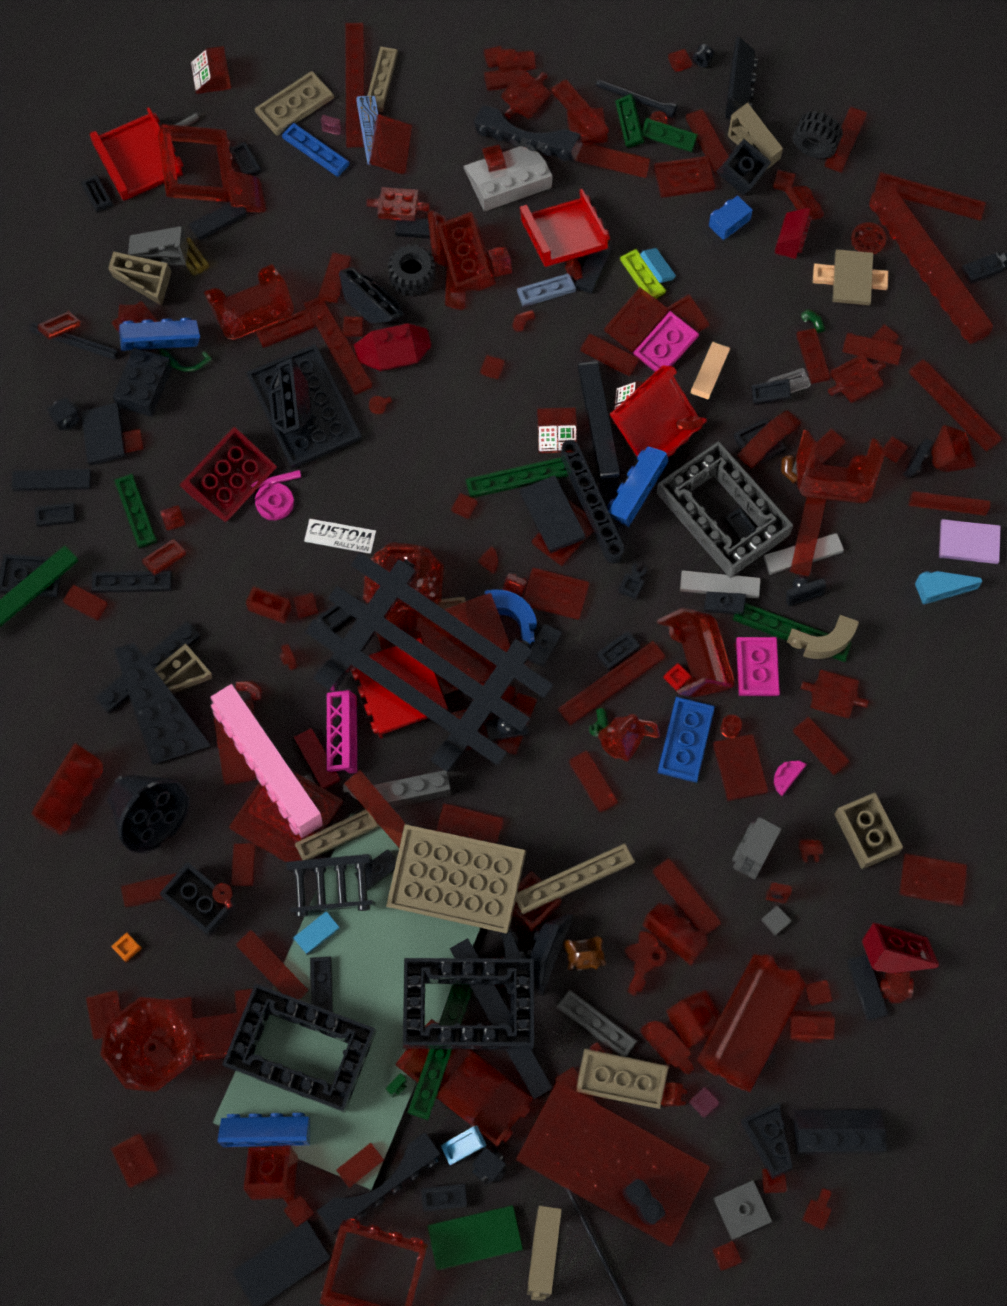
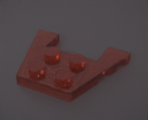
M252 989L235 991L237 1013L193 1019L191 997L171 999L197 1061L225 1058Z

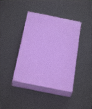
M942 519L939 558L998 564L1000 552L999 525Z

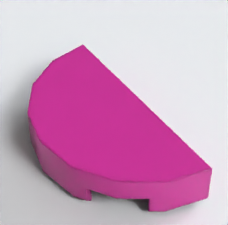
M801 761L784 762L778 767L774 775V785L776 791L781 796L784 795L807 764Z

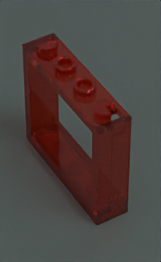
M162 124L158 133L166 197L231 202L233 196L236 195L235 189L237 185L234 184L235 171L231 165L232 153L229 152L230 140L227 139L226 130ZM172 141L217 145L223 188L178 184Z
M354 1219L343 1220L339 1228L319 1304L326 1306H382L332 1291L347 1232L419 1252L405 1306H412L428 1244H425L424 1240L419 1238H404L399 1232L390 1231V1233L381 1231V1228L375 1225H369L368 1227L360 1225V1222Z

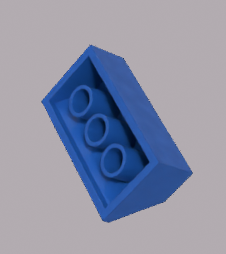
M181 318L180 321L162 319L161 322L143 320L142 323L124 321L123 324L119 325L121 351L133 350V348L146 350L197 347L200 339L197 321L191 318Z
M647 446L646 450H642L637 457L638 463L635 467L632 466L627 474L629 478L625 483H621L617 490L618 496L615 500L612 499L607 506L611 518L627 527L630 526L669 462L666 452Z
M272 1113L270 1117H262V1114H249V1118H240V1114H227V1118H221L218 1143L222 1147L310 1146V1118L305 1117V1113H292V1117H283L282 1113Z

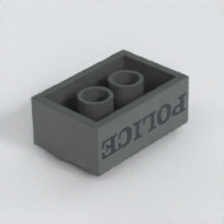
M758 817L756 823L752 821L732 859L735 862L733 868L755 879L781 828Z

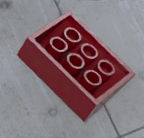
M233 427L179 486L193 499L224 522H227L277 466L236 427Z

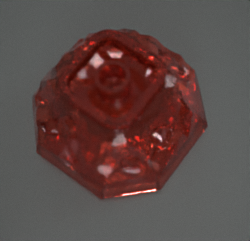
M391 542L370 558L388 572L391 571L398 559L403 562L407 559L415 565L414 570L417 571L409 586L438 605L441 602L444 565L428 548L415 544ZM366 575L363 599L369 603L380 585ZM399 599L387 618L420 619L424 615Z
M139 997L105 1024L100 1055L125 1089L157 1092L192 1064L196 1032L171 1000ZM156 1045V1049L150 1052V1046Z

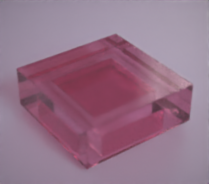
M322 116V131L339 135L341 132L340 119Z
M706 1087L689 1101L702 1118L706 1117L719 1104Z

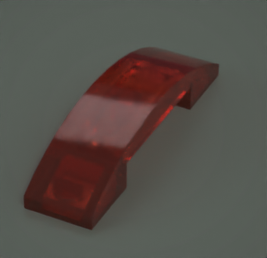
M788 410L784 411L769 422L742 449L738 457L749 467L753 468L785 435L793 432L801 424V421Z

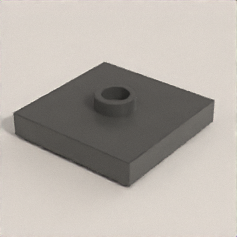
M750 1181L713 1198L731 1240L772 1222L754 1181Z

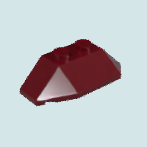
M409 323L371 331L354 344L358 363L365 364L379 371L416 364L425 355L427 350L432 347L427 328Z

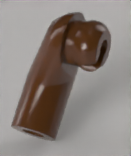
M788 455L781 461V472L795 484L800 476L792 472L795 458L792 455Z

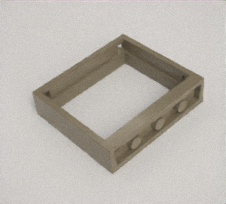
M538 1207L527 1295H531V1300L544 1301L546 1297L549 1298L552 1294L561 1209Z

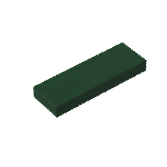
M629 94L615 100L626 147L629 149L643 143L644 138L634 96Z
M646 118L642 129L643 137L691 153L698 134Z

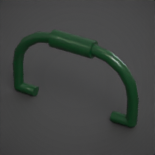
M164 348L159 349L161 356L168 357L171 366L180 371H196L212 360V357L204 351L202 355L205 359L193 367H183Z

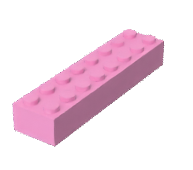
M230 684L211 696L213 704L210 706L214 711L215 718L218 722H222L226 734L229 738L232 737L239 753H243L251 770L254 769L262 786L266 785L265 787L273 803L277 801L278 810L283 818L288 817L289 826L295 835L299 834L303 839L322 827L323 823L320 812L233 685Z

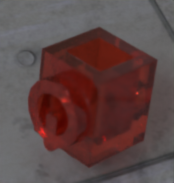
M910 972L885 973V979L881 981V992H884L883 998L889 999V1002L902 1003V1001L912 997L914 979L910 978Z

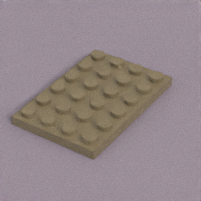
M404 825L386 907L508 934L526 850Z

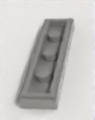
M836 533L764 555L763 559L769 574L772 575L841 554L844 549Z
M692 571L681 572L680 591L704 594L707 591L746 594V598H759L760 578L732 576L729 578L728 575Z

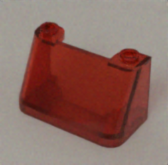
M273 264L262 268L258 272L260 284L228 297H225V294L219 288H212L204 292L206 300L226 338L237 339L283 320L293 313L294 306L286 282Z

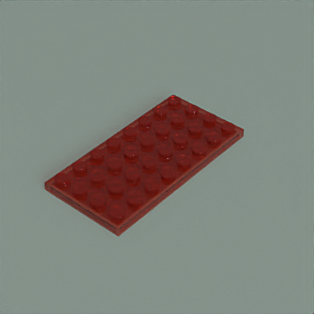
M556 1082L516 1158V1161L669 1247L672 1246L710 1168L559 1082ZM637 1178L648 1186L651 1196L656 1198L665 1210V1215L651 1226L646 1225L640 1220L636 1208L632 1207L622 1194V1189Z

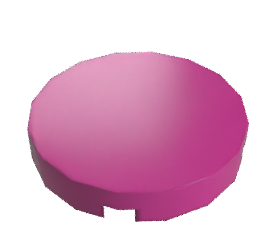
M281 483L264 485L259 489L255 497L257 511L268 520L285 518L290 514L294 506L291 490Z

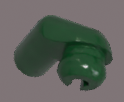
M806 309L805 312L801 313L803 321L811 320L817 333L825 331L820 315L811 309Z
M605 708L596 710L598 721L589 727V732L593 736H600L608 728Z

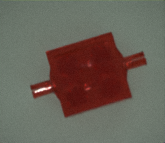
M523 70L501 95V98L510 106L504 113L507 118L510 119L515 112L522 114L528 120L552 93L542 84L547 79V74L544 75V72H542L537 78H534Z
M382 187L381 195L378 199L367 198V207H378V218L415 221V214L418 210L429 211V203H420L418 201V190Z
M861 354L831 370L830 375L836 382V385L828 389V393L830 396H833L841 391L850 403L868 395L883 386L884 383L878 376L877 371L886 367L885 362L881 360L873 365Z
M820 670L818 679L814 684L802 681L800 688L812 692L810 708L848 719L854 705L867 708L869 700L857 697L859 680Z

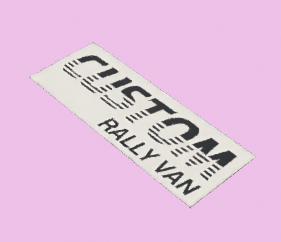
M309 519L304 542L371 554L376 530Z

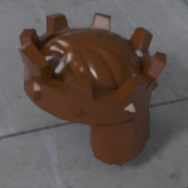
M594 937L576 941L564 940L563 946L568 954V970H572L573 966L576 967V970L597 969L600 965H606L607 962L602 951V938Z

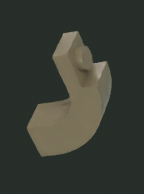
M840 615L834 630L822 637L811 636L792 629L787 643H790L794 648L805 649L804 657L812 659L829 658L847 647L857 629L859 621Z

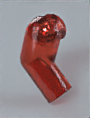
M533 310L515 316L512 324L515 331H522L526 321L535 318Z
M236 681V691H248L251 694L252 700H260L262 698V689L255 682Z

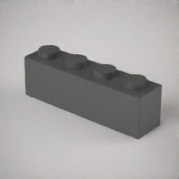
M445 770L366 787L371 812L451 796L448 776Z

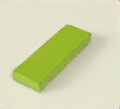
M637 249L620 257V261L649 302L665 294L666 290L656 279Z

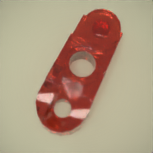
M658 1021L647 1022L640 1029L644 1038L668 1065L672 1064L675 1068L678 1066L687 1075L694 1070L693 1065L687 1059L691 1052L671 1029L668 1030L664 1024Z

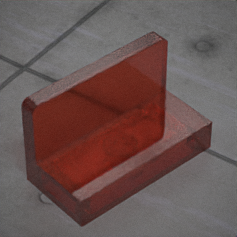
M789 1011L791 1038L834 1039L835 1018L831 1012Z

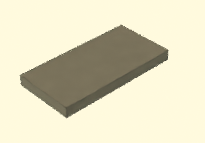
M311 71L256 107L255 112L274 134L278 136L293 123L296 124L332 100L334 94Z
M584 1048L576 1092L660 1109L669 1066Z

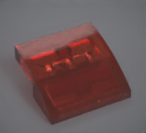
M227 171L225 177L231 207H246L247 212H265L266 208L260 179L244 173Z

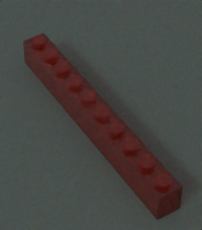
M890 184L872 193L869 202L870 208L879 216L882 225L886 226L892 239L897 241L902 253L907 255L912 267L917 269L922 281L927 283L932 295L937 297L942 309L947 311L952 323L960 329L962 337L971 345L988 336L993 328L992 323L893 186Z

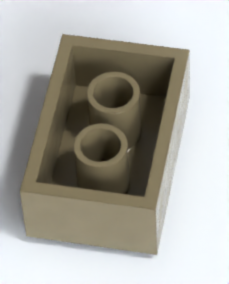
M876 793L839 807L834 814L861 869L895 856L903 849Z

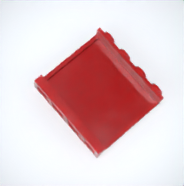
M149 107L147 108V115L100 136L96 131L89 133L91 141L123 201L183 175L181 167L184 165L179 156H175L174 152L176 150L172 142L167 141L166 138L168 136L164 127L160 128L157 114L152 113Z
M580 189V199L532 213L527 205L520 207L521 221L544 267L608 249L609 232L607 229H604L602 219L597 217L596 208L591 206L590 197L585 195L583 189Z
M662 365L610 413V416L637 457L642 450H646L647 446L666 452L668 457L672 456L676 449L686 443L689 437L694 432L699 431L707 421L706 418H701L697 415L673 377L677 373L673 366Z
M421 638L416 639L423 644ZM397 646L368 655L448 711L436 676L428 667ZM356 667L351 669L354 680L358 679L360 686L357 687L360 697H365L367 704H364L366 713L373 718V722H370L374 734L378 733L380 739L383 738L382 734L428 718Z

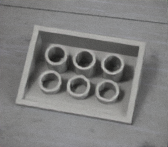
M520 146L464 166V170L484 211L552 188V174L545 160L538 151H530L526 147Z

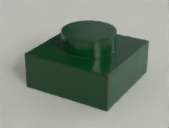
M400 1073L387 1086L386 1092L392 1098L396 1094L399 1096L407 1088L405 1085L407 1079Z

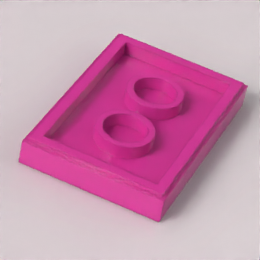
M670 311L633 354L656 372L662 365L673 366L698 338L699 333Z
M737 637L739 696H779L777 637Z

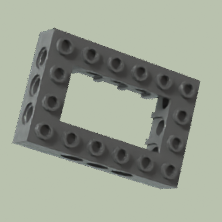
M719 441L658 483L657 495L729 578L791 534L793 524ZM713 476L758 526L754 533L746 538L743 537L732 548L730 537L719 529L717 522L712 521L705 513L704 507H700L690 493Z

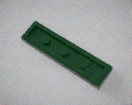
M133 474L115 479L114 481L138 548L157 543Z

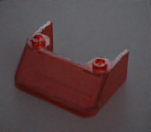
M804 430L796 455L797 486L800 493L805 497L856 503L869 501L886 453L877 439L872 438L867 456H855L850 461L848 468L814 464L816 460L814 451L817 443L809 431Z
M681 608L657 620L658 624L669 626V634L673 640L682 643L692 676L686 680L685 687L677 690L678 694L699 697L725 691L734 686L733 675L719 628L712 615Z

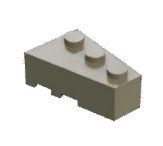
M748 103L732 114L728 137L734 143L738 144L743 139L747 140L771 161L768 168L781 159L783 148Z
M113 252L108 268L112 276L162 306L172 272L168 264Z
M186 644L154 669L172 694L212 679V673Z

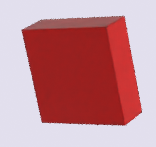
M677 663L663 678L678 691L691 680L692 676Z

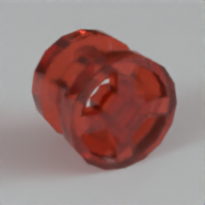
M727 715L720 727L722 735L727 738L737 737L742 727L741 719L736 715Z

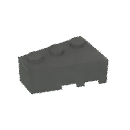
M182 226L130 235L128 255L164 262L168 265H187L189 245Z

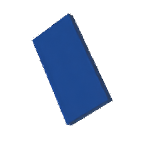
M680 697L675 698L657 773L697 783L715 706Z

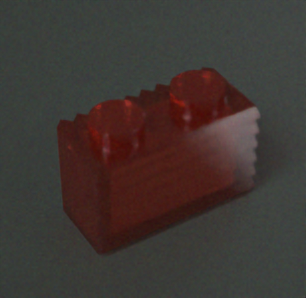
M256 586L252 587L246 601L248 611L285 624L291 611L288 598L285 599V597L282 598L277 594H271L266 590H260Z

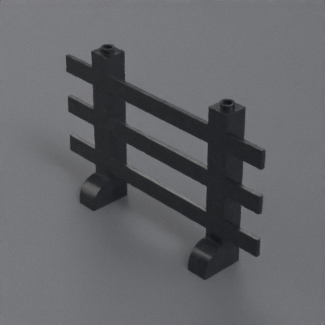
M359 552L351 566L379 584L380 587L367 606L339 586L335 587L328 599L357 620L343 639L313 619L305 633L334 652L332 657L318 670L313 679L328 690L336 692L354 666L451 733L431 758L433 763L446 772H451L468 746H470L498 766L507 752L479 733V730L490 714L493 712L520 732H522L531 719L501 699L515 678L543 698L546 697L553 687L552 683L525 665L534 652L530 649L532 645L524 639H521L520 642L515 639L508 651L505 652L410 587L409 584L417 574L413 563L407 559L404 562L398 559L391 571L388 572ZM399 599L497 665L484 686L386 619ZM376 632L474 699L461 719L363 653Z

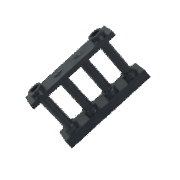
M370 854L286 862L287 871L293 872L296 880L297 907L289 908V912L296 914V917H306L309 912L358 908V911H368L370 907L376 906L375 901L367 899L365 869H367V865H373L372 856ZM355 866L358 877L359 901L347 902L345 871L347 867ZM334 868V871L337 873L338 903L326 904L324 873L326 869ZM313 870L316 873L318 905L305 906L304 875L306 874L305 871Z

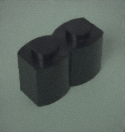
M637 1178L622 1189L625 1200L632 1207L636 1208L638 1217L646 1225H654L665 1215L662 1204L651 1196L650 1189L642 1180Z

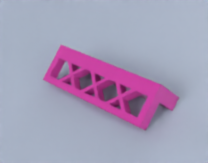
M350 690L327 693V771L329 772L345 770L349 774L357 773V696ZM342 697V703L335 709L333 707V698ZM339 714L342 717V722L335 728L333 720ZM339 734L342 736V742L336 748L333 745V739ZM339 753L342 756V765L333 766V759Z

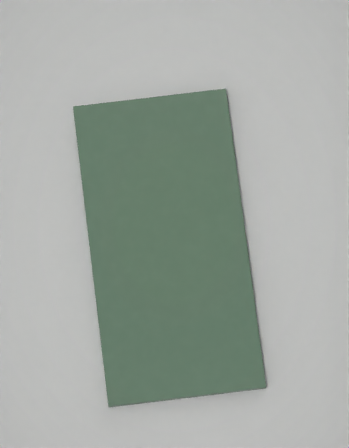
M378 824V828L335 848L331 857L370 854L373 860L388 849L397 860L402 833ZM355 866L347 867L345 871L347 902L359 901L358 879L354 874L357 872ZM334 868L326 869L324 873L326 904L338 903L337 873L334 871ZM394 872L367 891V899L373 900L376 903V906L370 907V910L358 911V908L327 911L340 929L308 955L305 954L294 940L272 989L311 1004L310 958L331 956L333 1013L376 1029L377 1032L346 1113L235 1071L213 1121L214 1124L220 1126L221 1118H227V1114H240V1118H249V1114H262V1117H270L272 1113H282L283 1117H292V1113H305V1117L310 1118V1146L268 1147L370 1190L373 1189L429 1052V1049H403L404 958H454L449 948L467 938L472 946H474L481 929L480 927L386 907ZM317 890L310 906L318 905ZM326 911L309 912L308 916L304 917L298 933ZM425 984V1027L432 1023H439L452 984ZM269 1015L254 1055L262 1056L274 1063L283 1064L285 1067L301 1071L306 1075L317 1079L320 1078L327 1083L333 1084L335 1079L334 1073L339 1069L343 1059V1050H346L348 1044ZM401 1073L407 1079L405 1084L407 1088L399 1096L396 1094L392 1098L386 1092V1088Z

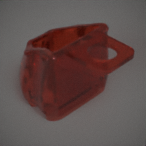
M629 714L625 717L615 718L599 732L598 738L601 741L602 748L614 759L621 758L628 762L636 752L644 735L658 738L660 733L656 723L638 719L637 715ZM644 725L651 726L654 732L647 731Z

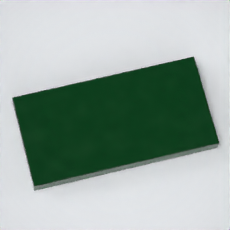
M513 1205L427 1225L436 1270L523 1250Z

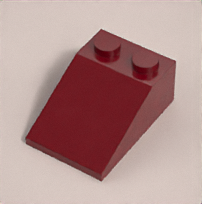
M873 922L862 940L872 969L876 971L899 973L933 969L939 966L928 937Z

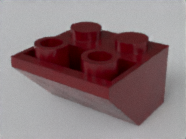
M810 208L786 213L775 254L796 259L797 253H802L812 219L809 216Z

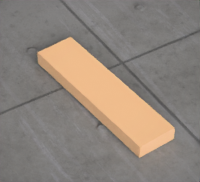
M814 264L813 283L833 285L834 265ZM872 269L871 289L887 290L888 271Z
M712 342L691 389V394L709 399L728 356L729 347Z

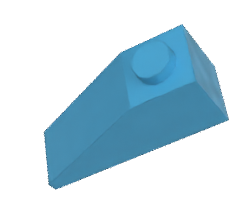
M930 571L919 575L915 586L924 605L978 589L982 579L936 571L930 573Z

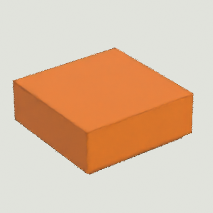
M128 932L111 946L125 962L129 961L142 949Z

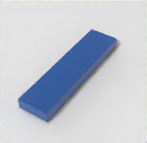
M295 123L282 134L284 140L337 177L349 166L348 160Z

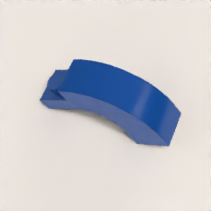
M486 590L485 604L487 616L506 615L513 618L520 627L521 638L529 644L534 642L533 630H536L537 621L530 605L515 593L505 590Z

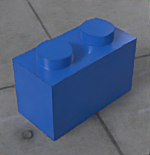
M736 196L734 199L726 201L722 208L716 209L711 213L709 227L724 241L750 221L753 210L739 196Z

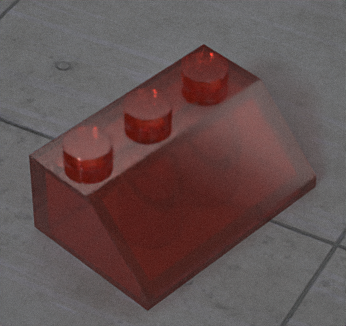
M659 903L646 915L643 926L689 965H692L708 946L707 937L700 931L695 932L690 928L691 924L683 917L678 918L674 914L675 911L669 905Z

